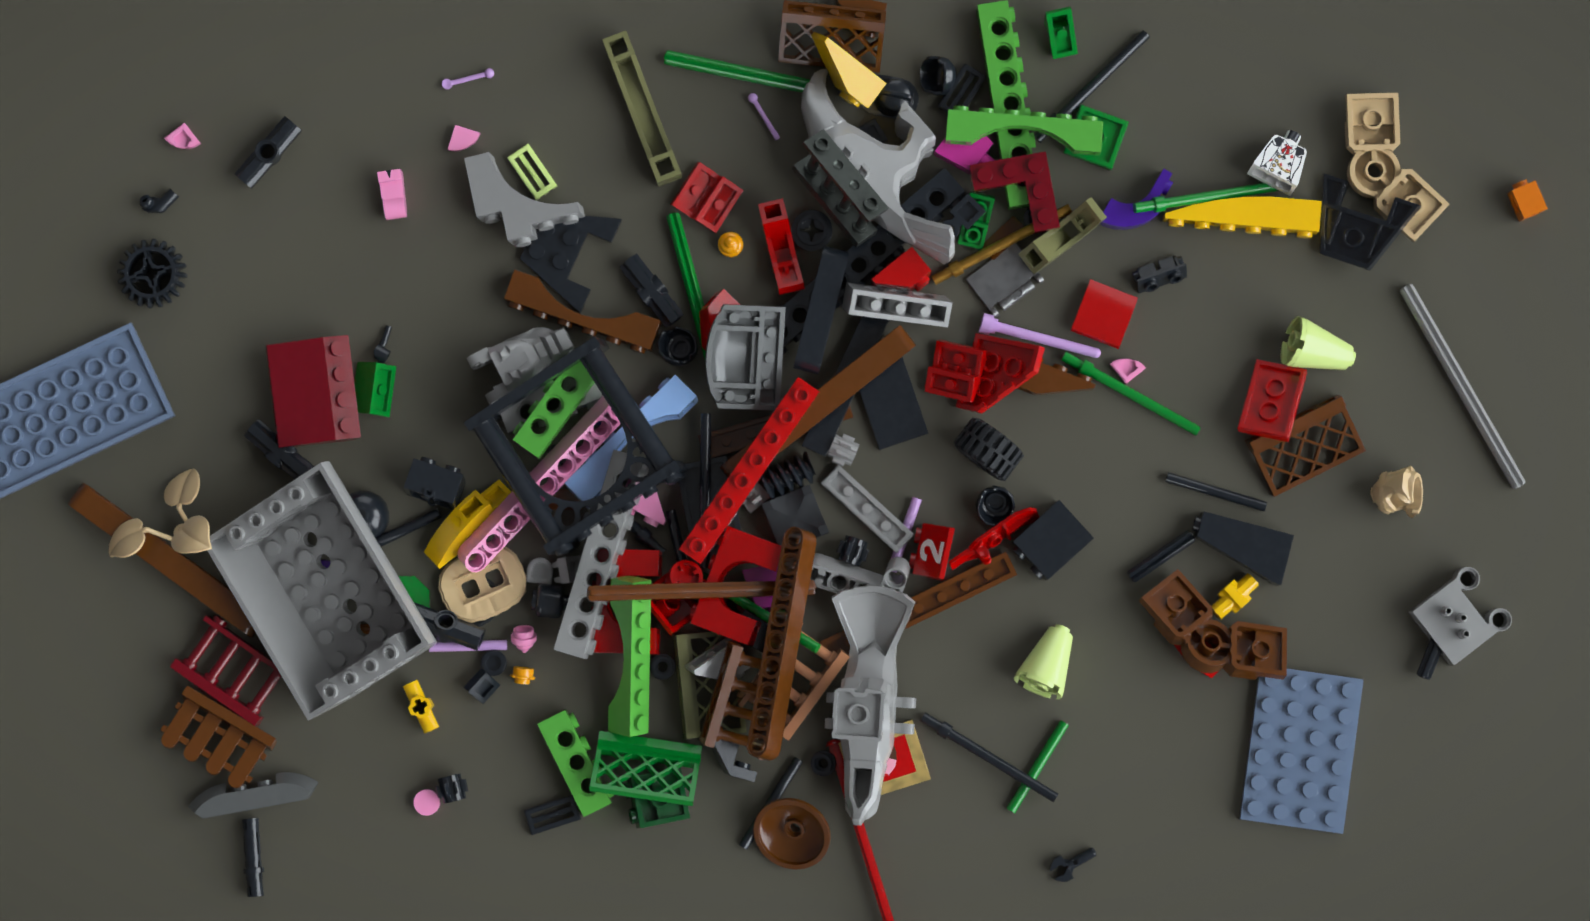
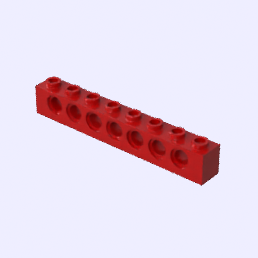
M796 378L679 550L698 563H702L820 391L801 378Z

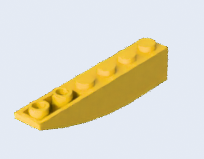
M1270 196L1220 199L1167 212L1163 215L1162 221L1169 222L1168 226L1184 227V223L1194 224L1196 229H1209L1210 226H1220L1221 231L1234 232L1235 228H1243L1246 233L1260 234L1261 230L1271 231V235L1286 236L1287 232L1297 233L1296 237L1312 238V235H1316L1320 229L1322 201Z

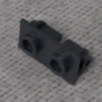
M1174 255L1158 261L1160 270L1157 271L1153 263L1136 268L1132 275L1134 281L1137 282L1138 293L1153 292L1160 286L1169 283L1176 284L1187 278V266L1183 262L1182 257Z

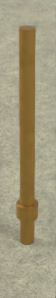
M1068 204L1057 209L1059 220L1072 213ZM1032 223L959 262L955 260L949 263V267L931 276L935 285L952 276H955V278L964 273L963 270L1034 233Z

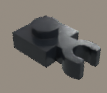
M967 193L949 211L954 218L946 220L942 224L952 225L954 227V235L957 237L961 225L968 230L986 211Z

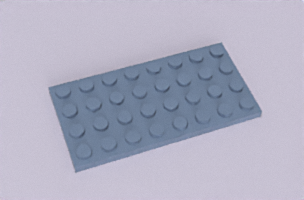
M133 323L124 325L0 384V499L175 417V413Z

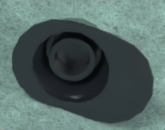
M877 75L887 84L869 108L861 105L868 113L896 119L900 107L905 101L913 111L916 110L919 103V95L916 87L905 79Z

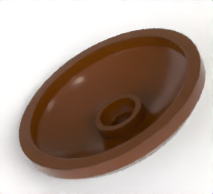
M780 798L771 801L761 809L754 823V838L758 848L767 859L784 868H809L821 861L830 845V828L825 817L813 805L800 799ZM793 823L798 824L800 827H795Z

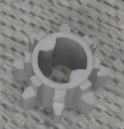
M836 434L827 456L833 458V463L839 464L842 467L844 463L851 466L860 444L854 442L855 438L843 434L842 437Z

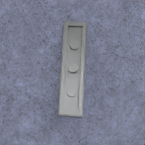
M839 464L821 482L825 488L896 553L914 536L903 523Z

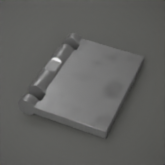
M1016 243L1009 246L995 260L992 259L966 278L967 282L995 318L999 313L994 305L999 303L1005 311L1035 289V286L1029 280L1034 276L1039 284L1044 282L1043 277L1038 272L1033 274L1019 256L1022 250Z

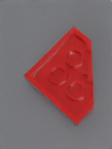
M976 333L972 347L987 350L982 376L973 402L957 400L956 408L980 414L984 413L1038 374L1045 348L1039 345Z

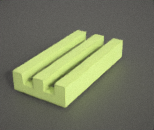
M526 144L507 157L536 201L544 194L549 193L550 190L558 187L529 144ZM526 151L549 182V185L546 187L523 155ZM520 158L540 187V191L536 192L514 159Z

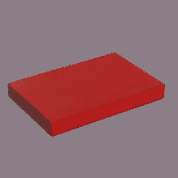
M1256 359L1237 427L1238 432L1289 442L1307 376V369L1288 367L1284 364Z

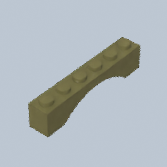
M625 30L602 39L658 187L681 179L680 168L657 113L627 31Z

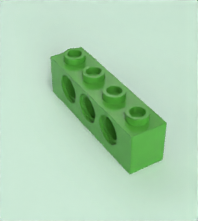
M582 362L559 375L555 381L552 380L546 384L543 392L546 393L540 402L538 400L534 401L528 410V413L531 415L525 423L520 421L512 433L515 435L513 441L538 459H541L595 383ZM567 378H573L577 382L576 388L571 392L563 390L562 387L564 380ZM552 399L561 401V409L556 413L549 412L547 408L549 401ZM537 420H543L546 423V430L541 434H536L532 430V426Z
M564 710L538 723L537 725L583 817L613 803L611 797L615 796L613 794L587 793L582 788L583 780L592 776L594 760H591L587 752L591 750V747L585 735L580 737L576 729L580 725L574 713L569 714L567 710ZM564 731L571 733L573 736L572 744L567 747L559 742V735ZM574 755H580L584 758L585 763L580 770L574 769L570 764V760ZM597 778L596 783L603 784L601 778Z

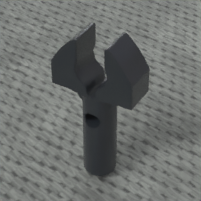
M1091 847L1069 860L1063 859L1059 855L1053 859L1049 870L1052 871L1060 865L1068 866L1063 875L1054 878L1057 881L1068 882L1074 878L1072 876L1074 868L1096 857V851Z

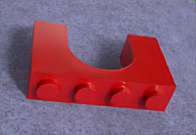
M727 526L726 531H723L718 539L720 547L717 555L714 554L709 562V576L702 583L723 582L731 569L746 563L755 564L777 573L782 546ZM700 598L698 604L695 603L690 612L691 624L751 647L754 645L762 622L732 611L725 603L724 598Z
M600 549L597 553L599 562H605L609 557L607 549ZM625 549L623 555H619L616 565H619L617 577L629 575L662 577V551ZM599 573L596 574V580H593L592 586L600 585L601 576ZM609 601L608 605H604L601 615H604L602 627L600 630H596L593 639L597 641L594 653L624 654L621 630L617 619L611 611ZM650 628V654H660L659 628Z

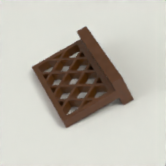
M784 0L778 62L825 67L822 58H814L809 53L816 47L814 42L804 48L797 40L806 33L811 37L813 34L811 29L815 26H823L828 31L824 36L828 38L833 36L839 43L838 46L842 49L844 48L857 61L870 71L880 73L886 11ZM787 22L797 23L802 30L793 36L786 28ZM842 28H846L854 35L844 41L837 32ZM867 31L879 32L878 38L872 43H869L862 35ZM858 38L865 47L855 53L849 44ZM792 43L800 50L795 56L784 54V49ZM870 51L876 58V64L864 63L860 57Z
M1336 394L1296 414L1290 438L1300 439L1296 454L1283 450L1284 441L1256 435L1245 440L1274 497L1366 451L1345 407L1346 403L1342 396ZM1339 413L1342 414L1345 420L1342 431L1329 427L1332 417ZM1326 420L1325 425L1319 424ZM1315 425L1323 428L1319 442L1306 439L1309 428ZM1347 427L1351 434L1346 433ZM1327 430L1340 434L1336 448L1323 444ZM1303 432L1302 437L1297 436V434ZM1344 436L1353 438L1358 448L1348 453L1340 450ZM1305 441L1317 445L1313 460L1300 456ZM1280 443L1279 449L1273 447ZM1322 447L1334 451L1331 462L1327 464L1317 462ZM1267 449L1278 451L1273 466L1264 463L1259 453ZM1282 453L1294 457L1290 471L1277 467ZM1338 453L1344 454L1337 458ZM1298 459L1311 462L1308 473L1303 476L1294 473ZM1316 464L1321 466L1314 470ZM1266 467L1271 468L1270 475ZM1276 470L1288 474L1285 485L1277 489L1272 481ZM1293 476L1298 477L1297 479L1291 481Z

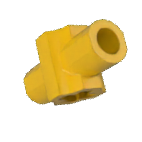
M1249 573L1238 582L1235 579L1232 580L1217 594L1220 598L1212 605V612L1220 620L1230 611L1235 614L1252 599L1249 594L1259 586L1258 582Z
M415 680L403 686L410 701L409 712L417 717L424 734L438 728L439 725L432 712L434 704L431 698L425 697L419 681ZM419 699L421 702L427 703V706L424 708L425 713L423 714L421 711L415 710Z

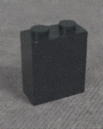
M1058 500L1012 542L1015 545L1012 550L1022 561L1026 558L1033 565L1030 570L1039 580L1044 577L1047 581L1091 542L1094 537L1065 505Z

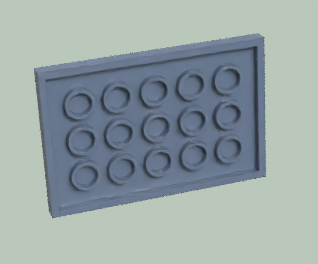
M1287 669V676L1284 680L1258 676L1239 819L1343 834L1364 679Z

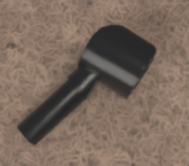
M388 325L385 327L380 343L374 349L375 359L382 363L386 362L391 353L390 350L385 348L392 329Z

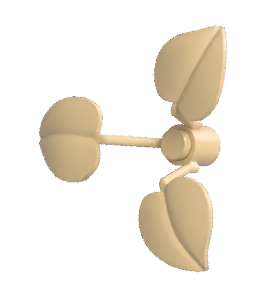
M193 468L179 474L168 483L164 491L165 503L169 506L176 505V509L184 521V524L176 526L173 532L174 536L149 527L143 528V522L138 518L130 519L121 524L114 532L109 544L110 557L125 558L137 553L145 542L144 533H151L171 541L172 548L178 553H197L212 549L208 520L200 515L188 519L182 509V504H191L198 495L200 488L198 471Z

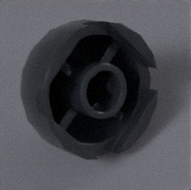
M359 490L350 493L349 495L374 537L381 536L385 532L390 519L387 503L380 495L371 491Z

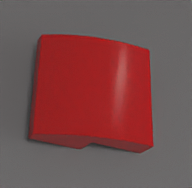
M697 162L670 205L710 231L717 233L744 190L725 177L718 175L701 162Z
M1090 279L1070 331L1119 349L1138 298Z
M937 340L933 366L928 367L924 392L970 403L973 402L982 376L987 350L945 340Z

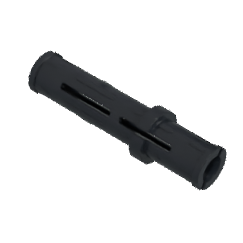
M259 818L242 819L246 867L243 871L246 874L247 897L264 896L262 872L265 871L261 861Z

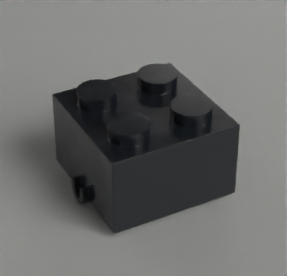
M421 457L418 460L414 458L404 489L408 496L427 501L430 506L439 505L454 510L459 505L466 480L464 475L460 473L461 469L446 465L445 468L436 465V461Z

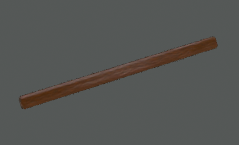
M810 580L808 595H814L816 584L813 580ZM775 581L588 586L587 598L589 601L768 597L773 596Z

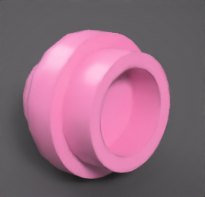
M529 625L516 626L511 634L512 644L521 650L522 653H526L537 640L534 628Z

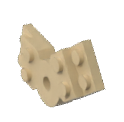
M1398 93L1346 94L1345 143L1346 149L1353 154L1347 166L1348 182H1350L1351 188L1357 194L1366 198H1373L1374 210L1385 220L1388 218L1395 197L1420 205V209L1401 231L1412 242H1415L1450 204L1413 169L1400 170L1399 161L1393 153L1400 145ZM1370 165L1379 168V177L1374 178L1369 175L1368 167Z

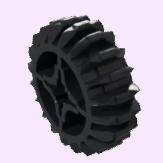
M152 239L149 247L148 242L142 240L141 249L137 244H132L135 252L132 254L126 250L124 254L129 257L128 260H119V263L124 265L125 268L117 269L118 274L124 275L123 278L118 280V284H127L121 290L122 293H130L128 299L131 302L137 299V305L140 307L146 301L147 307L152 309L154 301H156L157 306L161 308L163 307L162 299L171 304L173 302L170 297L171 294L176 297L180 296V293L175 290L177 286L185 288V284L179 281L180 278L185 279L188 276L186 273L180 272L187 265L185 263H177L183 258L182 254L174 255L176 248L171 246L167 249L166 241H162L158 247V241ZM152 254L164 255L170 262V265L157 266L152 258ZM144 257L143 267L133 274L136 263ZM151 267L158 271L153 280L147 276V272H149ZM172 273L169 284L161 291L162 279ZM134 282H148L153 294L140 292Z

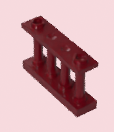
M214 615L213 618L205 616L203 620L210 627L189 657H185L183 660L176 658L170 668L252 725L259 726L264 719V716L259 714L261 712L260 707L282 676L270 657L226 628L225 626L228 623L217 615ZM221 632L231 639V642L210 672H206L203 675L196 670L198 667L196 663L217 633ZM241 646L253 655L231 687L223 689L217 685L219 682L217 678ZM263 661L274 670L252 702L248 701L245 704L238 699L240 697L238 693L259 663Z

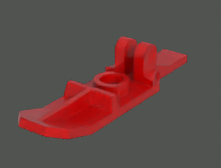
M1028 507L1014 512L975 539L965 551L948 562L950 568L954 570L962 563L979 558L985 565L990 564L992 559L988 549L998 546L1005 537L1010 541V534L1022 526L1035 522L1039 518L1037 509Z

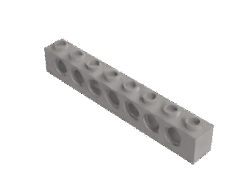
M613 450L600 495L606 492L618 480L625 466L627 453ZM637 462L630 467V471L635 476L644 477L648 474L649 468L643 463ZM631 480V483H630V484H636V485H637V484L640 483V482H635V481ZM615 492L616 497L621 495L620 493ZM605 495L604 501L610 502V495ZM640 497L634 501L636 505H638ZM600 503L598 505V509L603 507ZM633 508L625 513L620 511L612 515L614 520L610 523H614L617 529L612 537L605 535V527L607 525L601 528L598 524L590 529L592 534L587 537L554 650L583 659H588L589 655H593L597 643L593 639L596 630H600L604 620V615H601L604 605H608L609 601H593L594 607L587 613L583 610L582 603L587 599V588L591 586L590 577L594 573L600 574V585H610L611 578L617 577L619 565H616L618 556L623 555L627 541L623 539L626 530H630L633 524L634 515H631ZM602 548H606L609 552V557L605 562H599L597 559V553ZM579 623H583L586 626V634L579 638L575 634V627Z

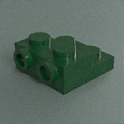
M651 773L638 775L643 782L653 777ZM673 773L663 777L669 786L678 781V778ZM632 777L627 780L628 783H624L626 788H634L638 785ZM658 781L648 786L653 792H660L664 789ZM684 785L674 790L677 795L686 796ZM626 796L627 799L631 798L632 808L628 810L631 824H636V829L690 819L687 805Z

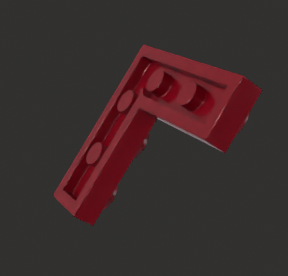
M1046 151L969 165L974 192L1025 183L1034 233L1060 228Z

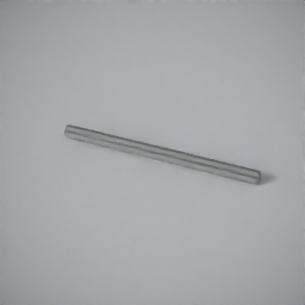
M1413 284L1406 285L1400 289L1402 297L1513 489L1521 487L1525 484V479Z

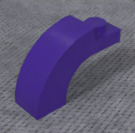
M1163 169L1149 194L1139 202L1150 201L1153 197H1159L1161 193L1166 196L1173 184L1169 180L1173 173ZM1111 198L1103 211L1107 218L1099 225L1116 230L1133 229L1147 224L1158 216L1160 212L1134 213L1133 203H1121Z

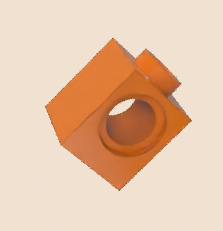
M1527 179L1513 184L1514 190L1507 193L1519 222L1548 209L1536 180L1528 183Z

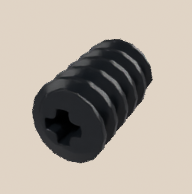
M805 451L803 452V460L797 455L794 456V464L785 459L784 468L775 463V472H772L767 467L765 476L762 475L761 479L768 496L773 500L775 499L776 490L783 496L785 495V487L791 492L794 491V483H797L801 488L804 487V479L813 484V475L816 474Z

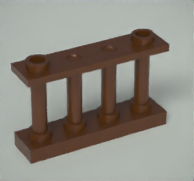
M728 641L699 739L703 745L714 748L716 741L719 742V740L747 746V735L723 730L721 726L723 716L731 715L750 721L752 718L753 710L730 705L728 701L730 691L733 692L734 690L756 695L757 684L738 680L735 674L738 666L741 667V665L760 669L762 659L745 655L743 647L739 643Z

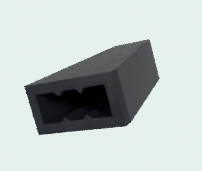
M1205 511L1201 512L1200 516H1195L1192 531H1196V539L1276 586L1282 585L1294 535Z

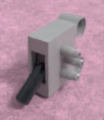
M1472 567L1456 570L1451 580L1408 612L1430 640L1417 670V675L1423 679H1431L1440 655H1442L1449 666H1454L1499 631H1505L1511 626L1512 616L1506 609L1489 610L1483 619L1462 592L1472 590L1479 585L1480 575ZM1463 572H1468L1472 577L1469 586L1463 585L1460 581ZM1496 613H1500L1503 616L1504 622L1501 627H1496L1492 622V618Z

